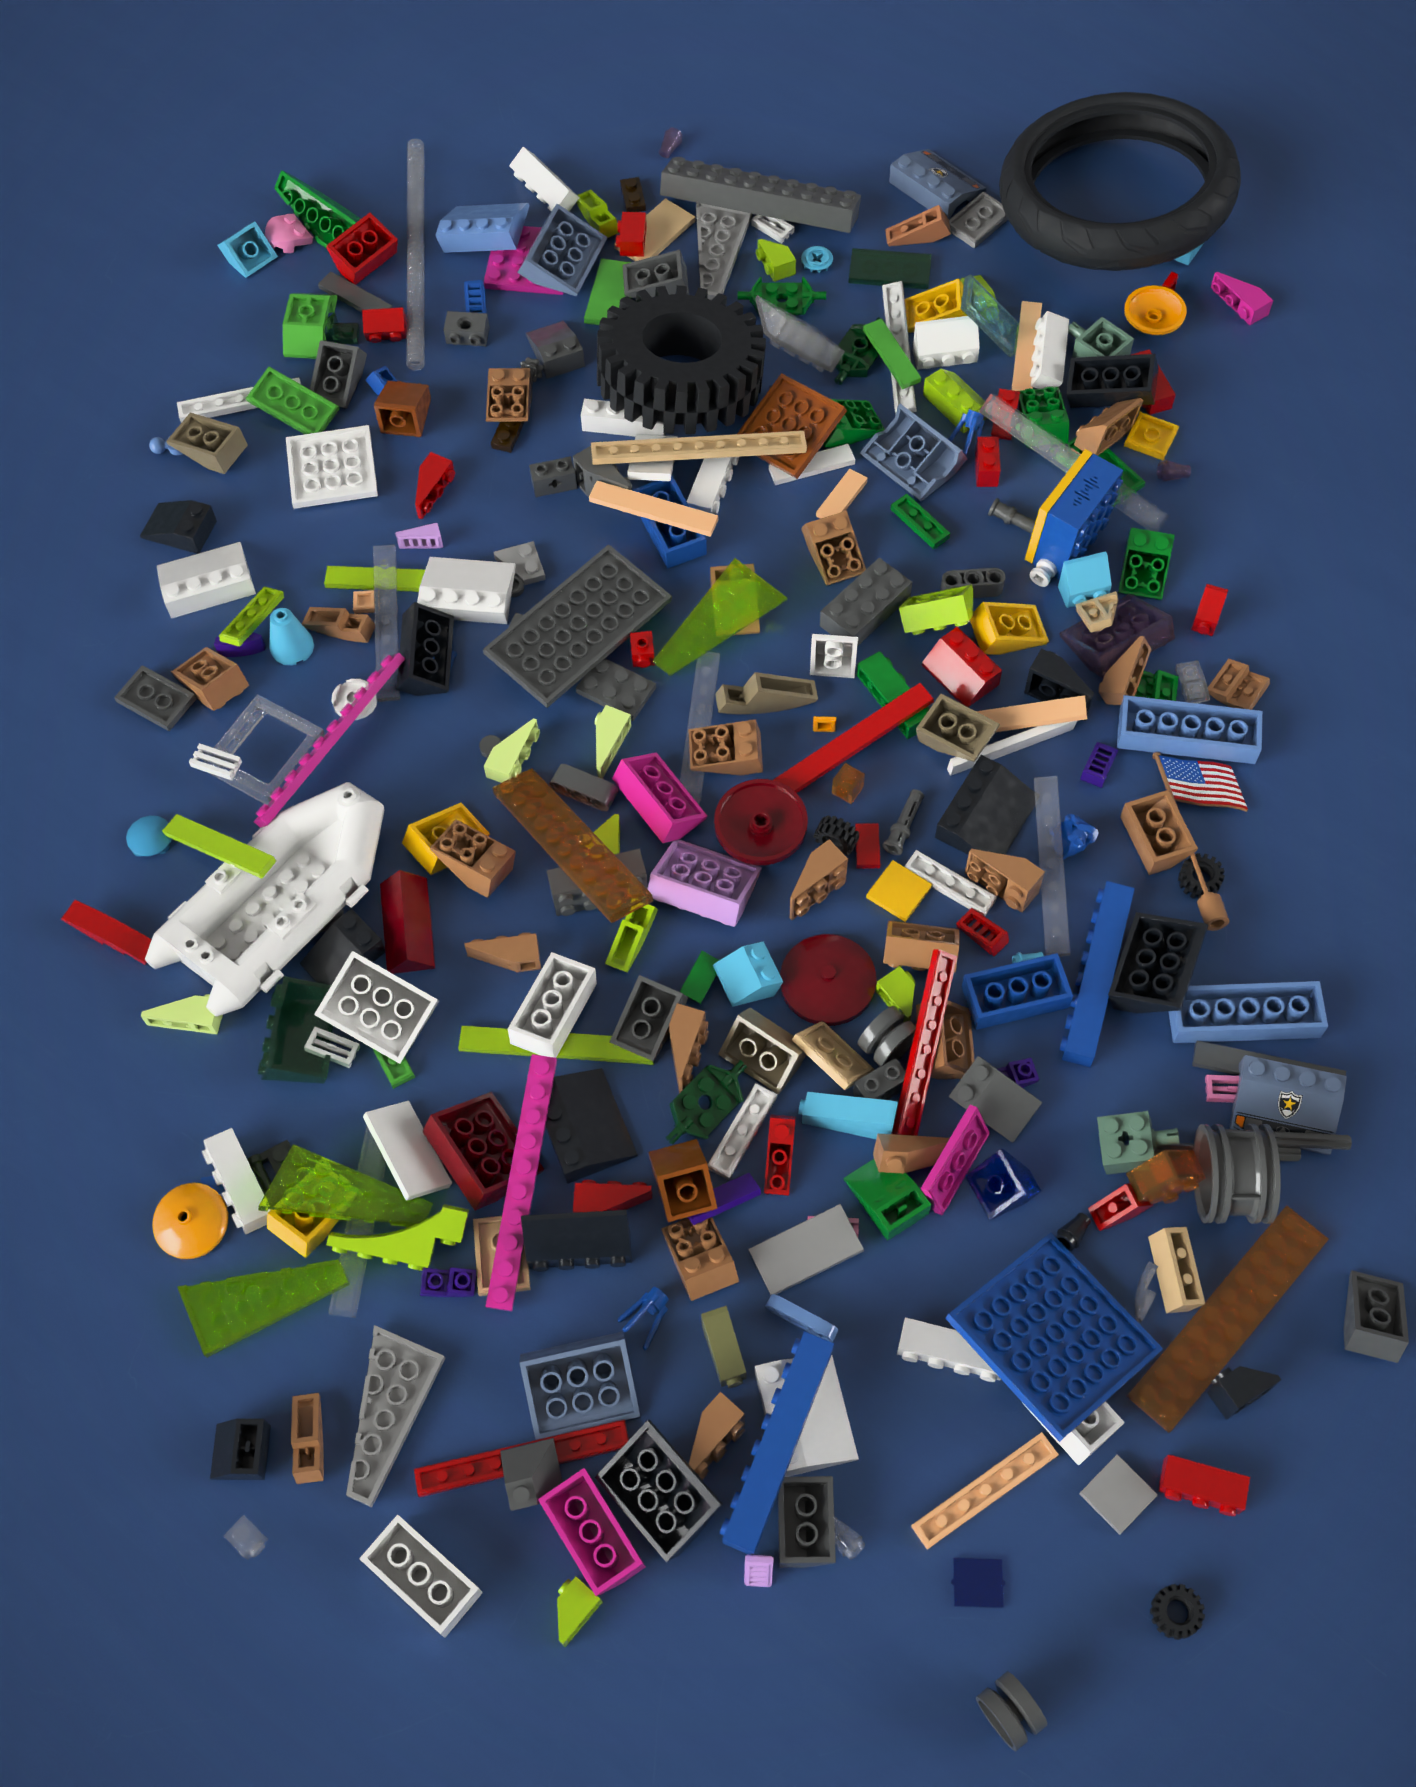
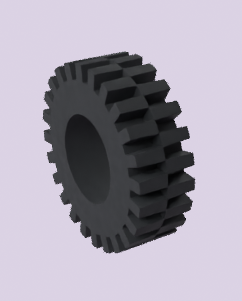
M665 286L656 287L655 297H651L645 289L637 291L636 302L628 296L620 299L619 308L612 305L607 310V318L602 317L600 321V330L597 333V385L601 386V396L604 400L610 399V408L615 412L624 409V418L630 422H634L642 415L643 427L650 430L653 429L657 421L664 423L663 433L670 434L674 433L675 424L684 425L685 434H695L696 425L699 423L703 425L706 432L716 430L717 420L721 421L726 427L730 426L735 422V414L743 418L749 413V405L755 406L758 401V393H761L766 338H763L764 330L762 325H756V317L752 312L743 314L744 306L736 301L727 306L726 295L718 293L712 300L707 299L708 289L698 288L695 296L687 295V286H677L676 294L671 295L668 294ZM669 355H684L699 359L701 361L691 363H679L668 361L660 357Z

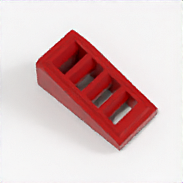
M973 908L956 923V926L994 957L1009 942L1006 930ZM974 919L977 920L971 927L968 926ZM981 925H983V927H982L978 932H976V930H977ZM990 931L991 933L985 938L984 936Z

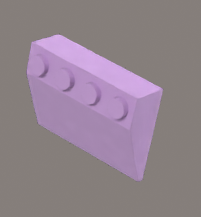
M675 840L650 874L647 897L735 927L745 910L762 867L744 863L735 858L682 840Z

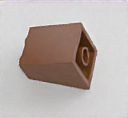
M387 381L374 403L380 432L384 434L421 437L431 402L429 386L421 383Z
M697 1139L648 1152L668 1222L718 1209L708 1165Z

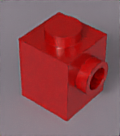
M652 631L630 633L633 667L646 668L654 666Z

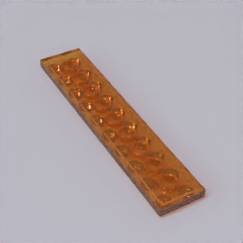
M533 768L522 772L516 778L512 777L510 780L492 787L494 795L611 923L653 902L652 894Z
M1286 1205L1275 1221L1270 1224L1127 1397L1170 1433L1329 1239Z

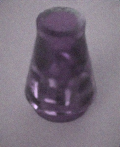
M669 128V130L665 131L659 154L662 157L669 158L671 153L682 143V133L678 129Z
M1169 460L1160 462L1157 467V477L1163 481L1189 478L1191 474L1190 465H1183Z

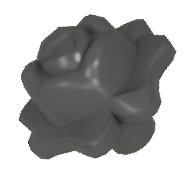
M527 357L525 361H521V368H530L533 382H536L537 378H542L544 367L542 364H539V359Z

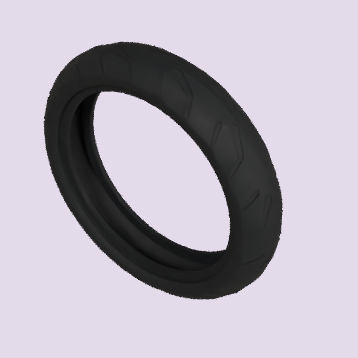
M1118 92L1093 95L1069 102L1046 113L1030 124L1015 140L1005 157L999 187L1006 217L1020 237L1033 248L1040 250L1041 253L1057 261L1073 266L1094 270L1121 271L1150 267L1174 260L1191 252L1207 241L1225 223L1232 212L1241 185V170L1236 149L1229 136L1214 120L1200 110L1181 101L1155 94ZM1114 139L1142 140L1171 148L1187 157L1199 169L1205 181L1200 190L1180 207L1155 218L1128 223L1094 222L1064 213L1047 202L1034 185L1042 170L1062 154L1086 144Z

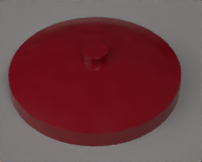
M753 779L737 784L723 795L715 810L714 827L720 845L729 855L747 864L770 865L787 859L799 849L807 833L808 816L803 801L790 787L774 780Z
M821 934L802 940L788 952L780 970V976L783 980L780 990L785 1003L798 1017L812 1024L824 1022L828 1026H836L856 1019L868 1008L876 989V971L868 953L856 942L839 935Z

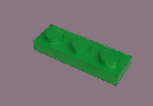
M905 494L891 504L890 510L933 550L950 538V532L908 494Z

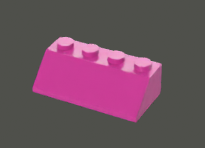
M657 752L621 760L612 780L662 843L681 839L707 818V814Z
M585 1468L538 1499L596 1597L624 1583L646 1568Z

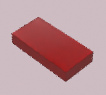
M879 823L855 824V831H858L860 836L856 843L857 869L880 868Z

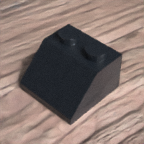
M1242 1366L1237 1367L1233 1371L1228 1367L1216 1375V1378L1210 1382L1213 1386L1207 1393L1227 1420L1271 1391L1281 1381L1279 1375Z

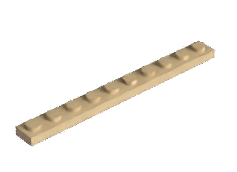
M804 431L591 442L593 465L806 453L807 451Z

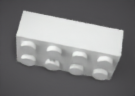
M551 952L508 1027L510 1044L541 1056L556 1058L597 985L596 969Z
M398 1514L359 1558L445 1638L483 1593Z

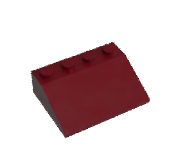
M492 1091L431 1114L422 1132L474 1211L506 1196L518 1129ZM540 1162L538 1165L537 1175L544 1171V1168Z

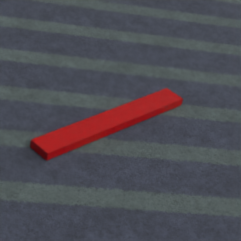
M918 683L773 780L783 783L796 793L801 791L932 704L934 698L921 683Z
M933 949L893 1126L892 1134L918 1136L957 961L956 955L939 949Z
M625 1419L414 1469L418 1497L504 1478L500 1451L554 1438L559 1465L619 1451L629 1441Z

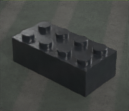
M1156 354L1071 358L1066 393L1070 408L1113 406L1117 402L1136 398L1143 399L1142 405H1154L1158 377Z

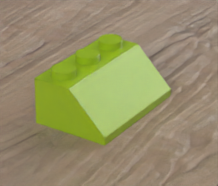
M939 369L925 378L923 396L955 426L960 422L963 413L967 414L969 409L984 414L983 420L995 414V410L956 373ZM966 422L960 429L963 434L970 430V428L965 427Z
M972 584L908 597L899 607L904 632H912L913 635L924 633L925 629L933 628L934 631L945 629L946 625L955 624V626L968 624V621L974 615Z

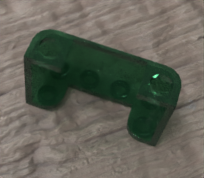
M287 976L283 977L281 984H276L270 1006L274 1007L273 1015L269 1014L266 1029H270L269 1038H264L262 1046L264 1053L257 1073L262 1075L261 1080L325 1083L331 1055H325L322 1058L306 1052L304 1046L314 1027L332 1033L333 1025L314 1015L332 985ZM316 1036V1039L330 1043V1040ZM312 1044V1046L318 1047L329 1052V1050Z

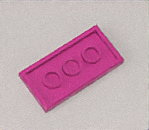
M969 1105L921 1187L924 1195L931 1203L934 1213L941 1216L949 1206L990 1134L976 1106Z

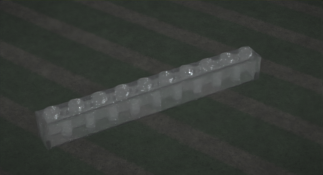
M990 394L979 410V413L1065 473L1068 472L1081 455L1078 451L997 395ZM1124 483L1116 492L1118 497L1113 506L1147 530L1158 532L1170 516Z

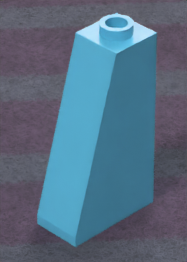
M807 1092L806 1100L801 1099L798 1114L802 1115V1124L877 1139L878 1133L892 1134L898 1102Z

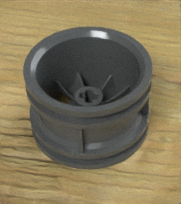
M1208 1124L1199 1125L1193 1149V1183L1197 1211L1204 1224H1210L1213 1220L1217 1224H1223L1227 1221L1228 1216H1246L1251 1224H1258L1261 1221L1264 1224H1272L1275 1221L1280 1201L1281 1175L1277 1142L1270 1125L1260 1124L1257 1127L1255 1124H1247L1243 1131H1225L1221 1124H1213L1211 1127Z

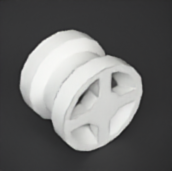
M1040 559L1036 564V568L1031 570L1029 576L1038 586L1046 587L1050 583V578L1056 575L1057 567L1047 559Z

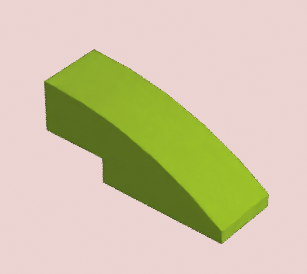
M588 190L577 195L580 198L576 204L591 227L607 238L618 234L616 217L608 211L607 204L592 190Z
M636 899L632 900L625 920L622 919L605 962L606 965L628 973L652 926L658 911L656 907Z

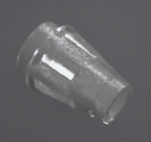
M835 1517V1545L843 1557L847 1556L852 1560L865 1547V1543L862 1541L863 1537Z

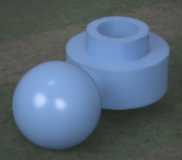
M154 437L149 443L151 451L156 454H161L166 449L173 455L183 454L168 445L160 437Z

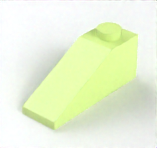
M605 705L603 711L599 712L595 718L596 767L598 777L601 779L606 774L632 726L630 714Z
M210 994L204 996L195 995L145 1010L141 1013L142 1019L148 1026L217 1035L223 1015L216 1017L206 1008Z

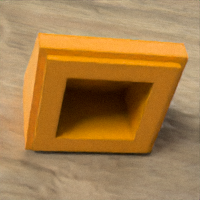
M813 716V731L835 732L836 717Z

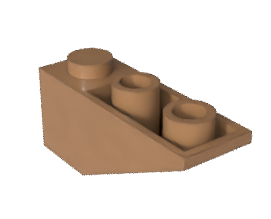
M526 932L512 937L498 936L491 940L475 939L469 943H464L468 957L515 972L541 969L536 933Z

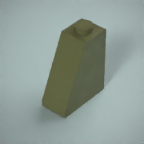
M727 1306L702 1313V1329L721 1387L727 1385L728 1388H733L743 1384V1380L747 1379V1372Z

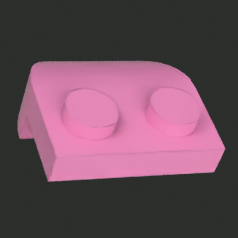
M295 214L272 217L265 228L264 236L274 249L275 246L282 248L284 253H294L295 246L312 244L313 236Z

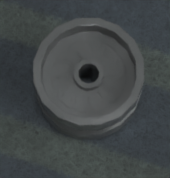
M891 1006L881 1012L867 1026L858 1040V1046L867 1054L874 1053L873 1060L881 1067L895 1058L899 1060L911 1048L916 1025L911 1021L903 1022L904 1014L895 1006Z
M1007 1671L995 1681L998 1693L987 1687L975 1698L996 1732L1016 1752L1028 1742L1025 1729L1031 1734L1036 1735L1048 1723L1029 1692L1012 1673Z

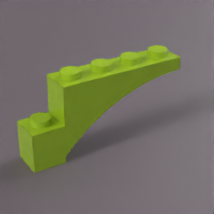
M444 1204L441 1211L426 1220L388 1233L350 1235L331 1232L328 1235L326 1245L331 1246L334 1252L347 1253L348 1250L358 1252L357 1256L361 1258L372 1259L373 1256L383 1258L384 1263L398 1265L399 1261L408 1263V1268L423 1270V1267L428 1268L431 1263L436 1238H440V1242L446 1245L455 1246L456 1242L461 1243L469 1209Z

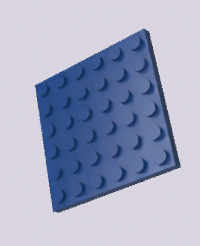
M1051 1232L952 1310L945 1318L1059 1443L1163 1350L1153 1337Z

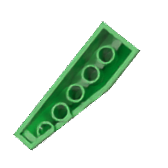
M281 170L274 189L285 203L292 207L293 213L304 222L306 229L313 233L314 239L326 248V245L361 219L320 191Z

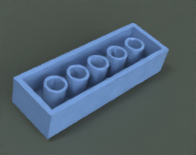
M1124 695L1119 709L1117 748L1256 764L1262 750L1263 711Z
M1320 981L1189 986L1182 1009L1180 1011H1168L1173 1043L1321 1038L1328 1028Z

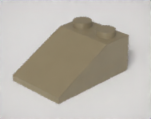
M191 412L166 441L168 445L207 469L222 474L228 471L248 446L239 427Z
M940 694L917 726L916 732L918 741L941 753L975 762L1000 724Z

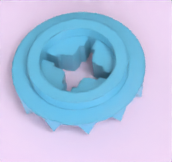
M813 246L802 253L801 263L804 264V269H810L811 272L816 270L820 273L821 270L827 271L828 267L832 266L833 255L825 247Z

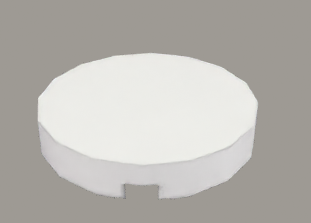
M349 679L346 680V683L339 684L332 693V704L335 712L340 717L342 716L340 711L348 703L352 704L356 699L353 697L354 694L361 687L365 688L369 683L368 681ZM377 695L372 698L355 720L365 718L373 712L377 705Z

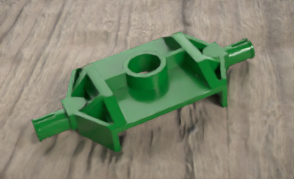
M759 277L752 290L738 291V300H750V303L753 304L759 315H804L810 305L814 303V300H826V291L812 290L805 277H802V283H762V277ZM779 299H784V300H786V301H785V302H778L777 300H779Z

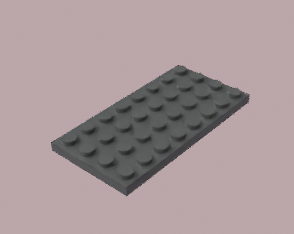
M608 544L483 648V653L548 708L630 637V633L636 632L672 601V596Z

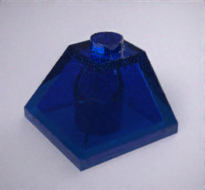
M1004 1149L997 1151L965 1176L989 1220L1024 1205L1042 1192L1031 1171Z

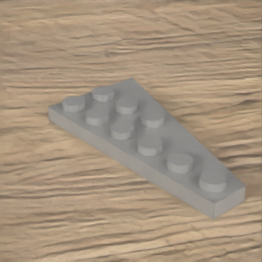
M696 202L700 288L708 289L707 299L712 300L718 293L724 294L750 224L752 213Z
M375 1325L359 1414L358 1433H356L354 1457L351 1462L346 1493L348 1497L371 1508L446 1359L437 1352Z

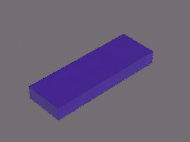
M750 1173L742 1175L713 1189L718 1209L688 1218L692 1225L698 1224L761 1195V1188Z

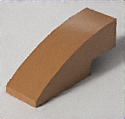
M309 607L302 622L305 628L343 640L362 643L369 642L376 627L369 615L350 614L346 608Z
M319 1393L292 1396V1474L296 1484L324 1481L323 1427Z

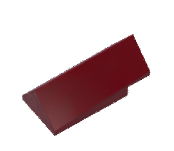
M399 870L380 883L387 971L397 974L435 969L428 880L426 877Z

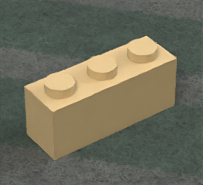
M1187 1227L1163 1228L1148 1236L1166 1313L1189 1312L1204 1305L1205 1300Z

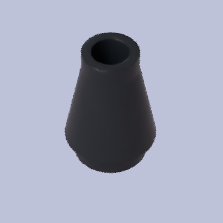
M1078 1213L1075 1218L1057 1231L1056 1238L1069 1251L1078 1248L1087 1227L1091 1223L1090 1218L1083 1213Z

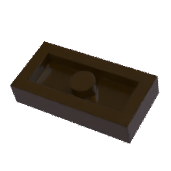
M639 177L620 180L626 212L646 211Z
M525 421L500 422L491 441V448L511 453Z

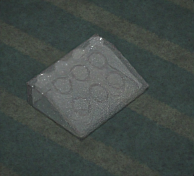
M757 295L755 300L763 332L770 338L769 343L778 349L781 346L784 347V351L793 357L795 354L799 355L798 358L806 364L812 362V366L821 372L825 369L832 373L845 351L813 325Z

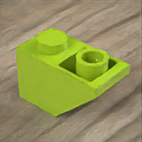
M764 239L758 240V249H756L757 259L762 261L766 274L770 275L774 282L796 274V259L788 246Z

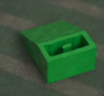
M1049 386L1041 389L1029 388L1021 390L1018 405L1026 447L1068 443L1070 421L1059 387Z
M831 399L843 405L847 412L823 445L824 447L851 445L871 438L875 433L884 431L885 428L869 401Z
M1130 528L1118 593L1162 600L1175 537L1174 534Z
M875 1159L843 1178L887 1241L927 1216L930 1212L931 1203L918 1185L906 1173L879 1172Z

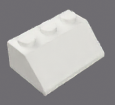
M977 315L915 322L912 351L917 370L978 362L980 347Z
M1104 1402L1059 1444L1079 1466L1125 1422Z

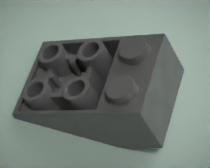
M591 446L573 456L576 484L587 497L590 496L596 481L628 490L632 489L629 479L627 477L624 478L620 474L615 464L593 465Z

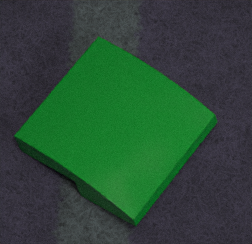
M1157 670L1155 674L1144 671L1135 696L1176 701L1179 676Z

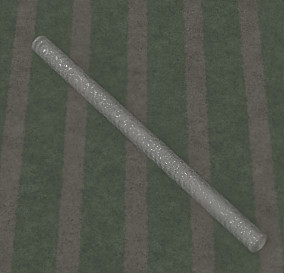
M411 139L407 143L406 365L411 370H421L425 366L424 143L420 139Z

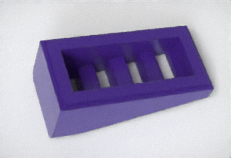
M1097 742L1085 765L1080 780L1102 788L1116 758L1118 749ZM1099 750L1104 751V752H1106V753L1111 754V756H1108V755L1103 754V753L1098 752V751H1099ZM1096 756H1099V757H1101V758H1104V759L1108 760V762L1103 761V760H1101V759H1098V758H1096ZM1093 762L1098 763V764H1100V765H1103V766H1105V768H1103V767H1101V766H1098V765H1096V764H1093ZM1090 768H1093V769L1098 770V771L1103 772V773L1101 774V773L1095 772V771H1093V770H1090Z

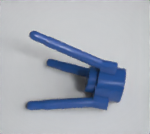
M970 409L967 414L963 413L960 422L948 439L952 442L966 422L965 427L970 428L963 450L965 455L968 452L974 431L977 430V437H981L985 423L983 420L984 414Z
M653 1287L649 1293L645 1292L641 1299L617 1319L618 1322H622L642 1305L641 1309L623 1327V1332H627L646 1311L652 1315L656 1312L658 1313L643 1345L644 1350L648 1349L662 1317L668 1311L665 1304L669 1301V1298L660 1289Z

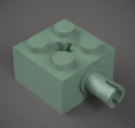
M1103 317L1087 330L1075 321L1068 327V334L1076 338L1072 354L1073 358L1131 354L1134 338Z
M1148 1111L1097 1117L1102 1162L1106 1175L1158 1169L1155 1153L1157 1146L1180 1144L1178 1128L1154 1131ZM1130 1140L1129 1145H1124L1125 1141Z

